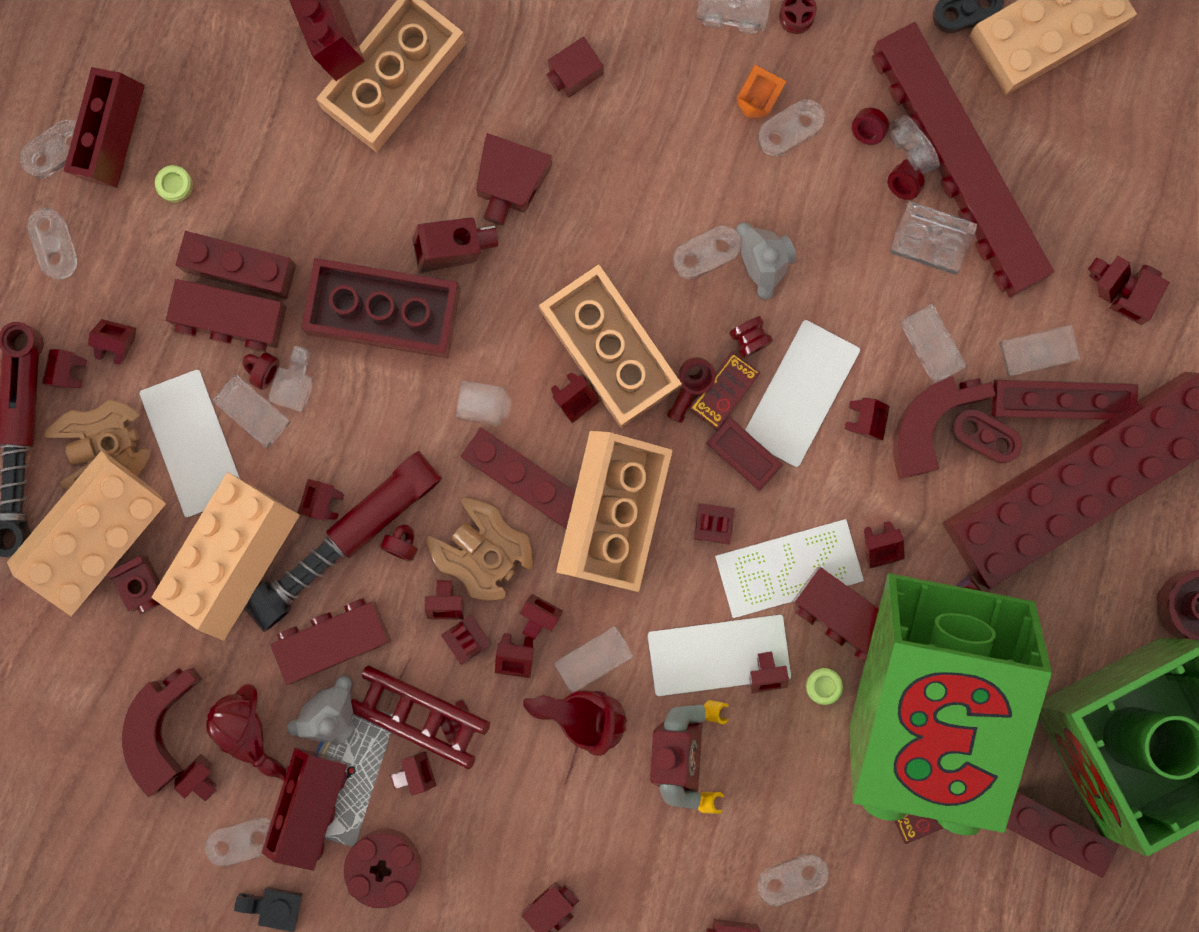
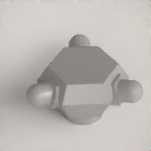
M742 222L736 228L737 235L742 239L741 255L749 277L758 285V296L763 300H768L773 296L774 288L787 274L788 264L796 261L795 249L787 235L778 237L773 231L754 228L749 223Z
M346 675L340 676L334 687L320 690L302 707L298 719L291 720L287 724V732L292 736L318 742H331L335 746L347 740L355 729V724L351 721L353 715L351 694L349 693L352 687L351 678Z

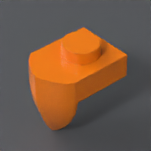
M754 63L736 98L742 113L751 119L768 116L786 80Z

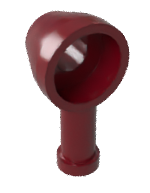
M700 357L690 358L680 367L679 380L682 383V389L672 409H669L667 416L672 420L683 423L684 415L694 395L706 393L714 385L716 379L715 370L707 360ZM691 368H700L698 374L689 375V371Z

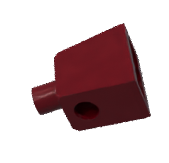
M487 133L476 188L479 197L489 200L483 218L491 223L503 226L510 208L526 212L552 166V155Z
M471 217L418 224L412 238L419 273L470 264L477 261L481 253L480 250L498 247V236L495 226L476 229L475 220ZM454 240H461L465 245H458Z

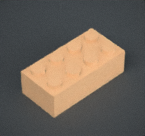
M397 0L359 46L365 62L339 80L335 81L332 79L316 100L323 111L377 153L466 45L464 33L423 0Z
M1018 0L976 24L969 37L1006 96L1123 29L1134 19L1137 13L1129 0Z
M599 264L539 305L540 312L621 429L680 389L682 383Z
M590 431L556 573L639 592L673 450L611 432Z
M101 450L7 561V564L15 578L69 616H72L166 503L156 490Z
M227 472L151 598L195 629L224 641L300 515L255 486Z

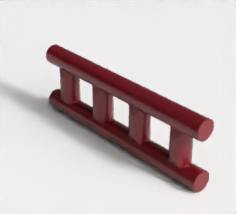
M368 665L364 668L362 678L371 682L363 703L356 699L351 700L354 715L466 769L472 768L475 756L466 752L474 731L482 735L488 732L490 728L488 720ZM384 689L401 696L392 716L376 709ZM414 703L431 710L422 731L405 723ZM444 717L461 724L453 745L435 737Z

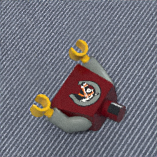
M708 700L704 706L674 707L667 713L665 720L654 729L650 781L652 784L660 787L662 799L668 805L688 809L698 808L701 813L721 814L723 810H717L714 806L715 798H724L723 793H699L697 791L699 787L702 722L706 720L717 724H726L729 719L719 717V713L723 707H729V704Z

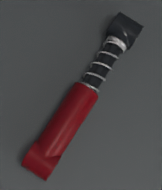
M11 322L0 331V348L2 350L0 447L4 449V452L0 454V457L3 459V469L0 470L2 475V485L0 486V556L8 558L12 557L31 534L27 527L28 522H25L26 514L23 512V500L27 499L23 495L24 484L28 482L24 479L25 468L29 466L25 463L26 451L30 450L29 447H34L39 355L44 346L43 337L40 332L21 322ZM26 333L28 337L27 345L22 350L17 351L15 339L20 334ZM12 530L16 535V543L12 548L7 549L3 538L6 532Z
M420 451L412 454L393 471L388 479L326 531L328 539H323V544L315 551L310 549L311 554L303 561L298 560V565L290 572L285 571L286 576L281 580H275L273 583L267 581L256 588L244 610L263 632L272 628L291 611L290 604L291 602L293 603L295 598L298 599V593L305 587L310 588L311 582L318 576L323 577V571L330 565L336 566V560L341 556L345 557L346 555L348 558H351L411 504L429 493L443 477Z

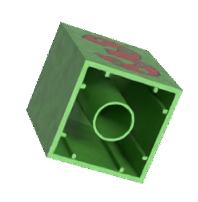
M888 573L849 725L852 798L854 804L863 805L869 814L888 821L901 820L906 814L936 819L943 828L959 835H975L980 832L981 828L1005 833L1052 675L1035 601Z
M1158 638L1044 698L1039 720L1101 836L1148 857L1199 829V640Z

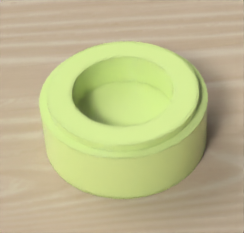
M170 165L158 172L155 178V188L164 200L171 203H179L189 197L193 189V182L191 176L182 167Z
M819 668L810 673L806 680L805 688L811 700L818 704L828 705L839 699L842 694L843 683L835 671Z

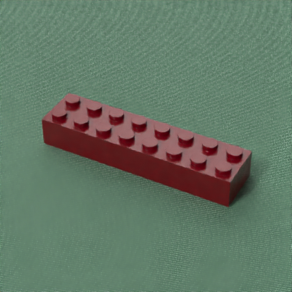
M1184 372L1137 401V404L1122 410L1116 417L1106 420L944 521L945 529L978 584L988 589L993 588L1198 460L1199 373Z

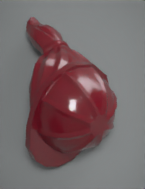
M245 684L235 694L222 697L210 708L206 722L207 733L217 746L220 747L222 752L230 754L240 761L251 763L253 767H257L265 776L276 777L284 781L286 770L283 765L264 753L263 726L256 712L257 690L254 685Z
M577 691L563 700L546 695L525 698L523 700L524 707L530 715L537 719H553L557 721L566 737L575 746L587 750L595 756L605 755L610 748H613L620 742L626 731L627 719L622 705L618 700L607 696L603 691Z

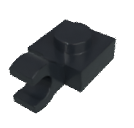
M266 887L264 897L239 893V896L236 897L234 911L260 914L259 926L294 932L302 893Z

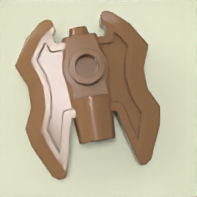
M107 399L97 409L86 412L70 410L53 422L45 430L44 436L46 438L80 437V439L66 445V454L72 465L88 463L83 468L60 481L61 487L69 489L101 450L138 476L146 467L151 453L150 448H141L139 451L135 450L139 434L136 429L132 430L127 425L128 420L132 422L140 417L139 413L125 403Z
M469 497L462 498L461 503L480 531H477L468 523H464L452 536V540L462 551L432 536H428L426 538L428 550L438 569L442 573L455 576L465 585L471 598L485 601L503 599L507 594L502 587L498 588L496 584L499 581H504V579L509 582L516 573L513 570L517 561L520 562L521 567L526 570L532 568L533 550L528 534L513 530L503 521L499 509L495 506Z

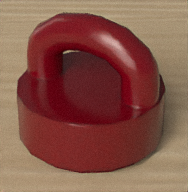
M870 107L858 112L852 122L851 129L858 141L867 145H875L884 139L889 130L890 123L882 111Z
M905 159L892 170L888 176L887 183L889 189L898 198L912 200L924 188L925 179L917 165L910 159Z
M264 352L260 357L252 354L244 356L242 364L247 373L250 374V384L261 390L268 388L278 372L279 359L267 352Z
M406 524L398 526L392 536L385 535L380 545L381 550L409 562L414 560L418 548L412 545L414 531ZM405 533V540L402 541L401 537Z

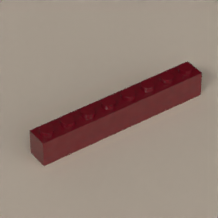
M916 22L877 41L873 49V63L877 71L881 75L885 73L890 81L889 91L897 105L902 104L908 114L906 121L914 136L919 135L926 146L923 151L928 163L933 168L937 166L943 177L941 179L942 188L950 199L954 197L961 209L958 211L959 218L967 230L972 229L978 240L975 242L977 251L984 261L989 260L995 271L993 279L1001 292L1006 291L1010 298L1052 275L1054 270Z

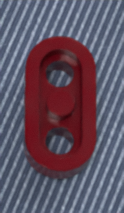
M968 409L959 413L953 420L952 433L954 438L962 445L989 460L1002 464L1013 461L1019 456L1022 449L1020 435L1014 429L976 409ZM966 422H972L975 425L976 430L973 435H969L964 431V424ZM998 439L1006 442L1007 449L1005 452H1000L996 449L995 444Z

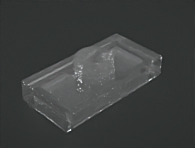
M933 304L899 322L933 384L967 367Z
M1072 325L999 342L1008 377L1080 360Z
M237 374L230 379L212 400L267 449L291 423L288 418Z
M614 626L553 663L572 694L632 659L634 656L617 627Z

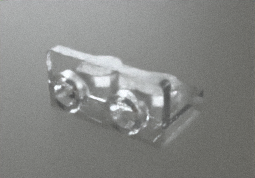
M699 0L696 20H702L704 25L714 28L723 27V24L738 26L737 29L741 32L755 34L759 30H766L771 0Z
M908 201L897 225L890 252L894 255L957 275L961 269L964 254L975 235L977 224Z

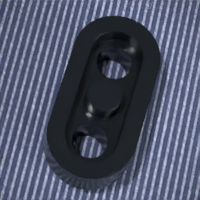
M939 0L933 11V20L941 31L955 33L975 26L999 12L1003 7L1004 0H987L989 3V8L987 9L981 8L978 5V0ZM945 12H954L956 20H948L945 17Z

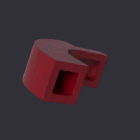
M954 376L928 387L910 402L899 419L894 435L893 456L899 480L939 469L933 445V433L938 420L949 409L995 397L992 382L982 384L980 378L959 383L960 390H957Z
M180 668L175 670L163 681L166 686L164 689L157 681L148 682L135 696L127 711L122 731L123 754L130 774L147 797L156 795L184 771L164 745L162 724L170 707L202 680L194 668L186 669L184 672Z

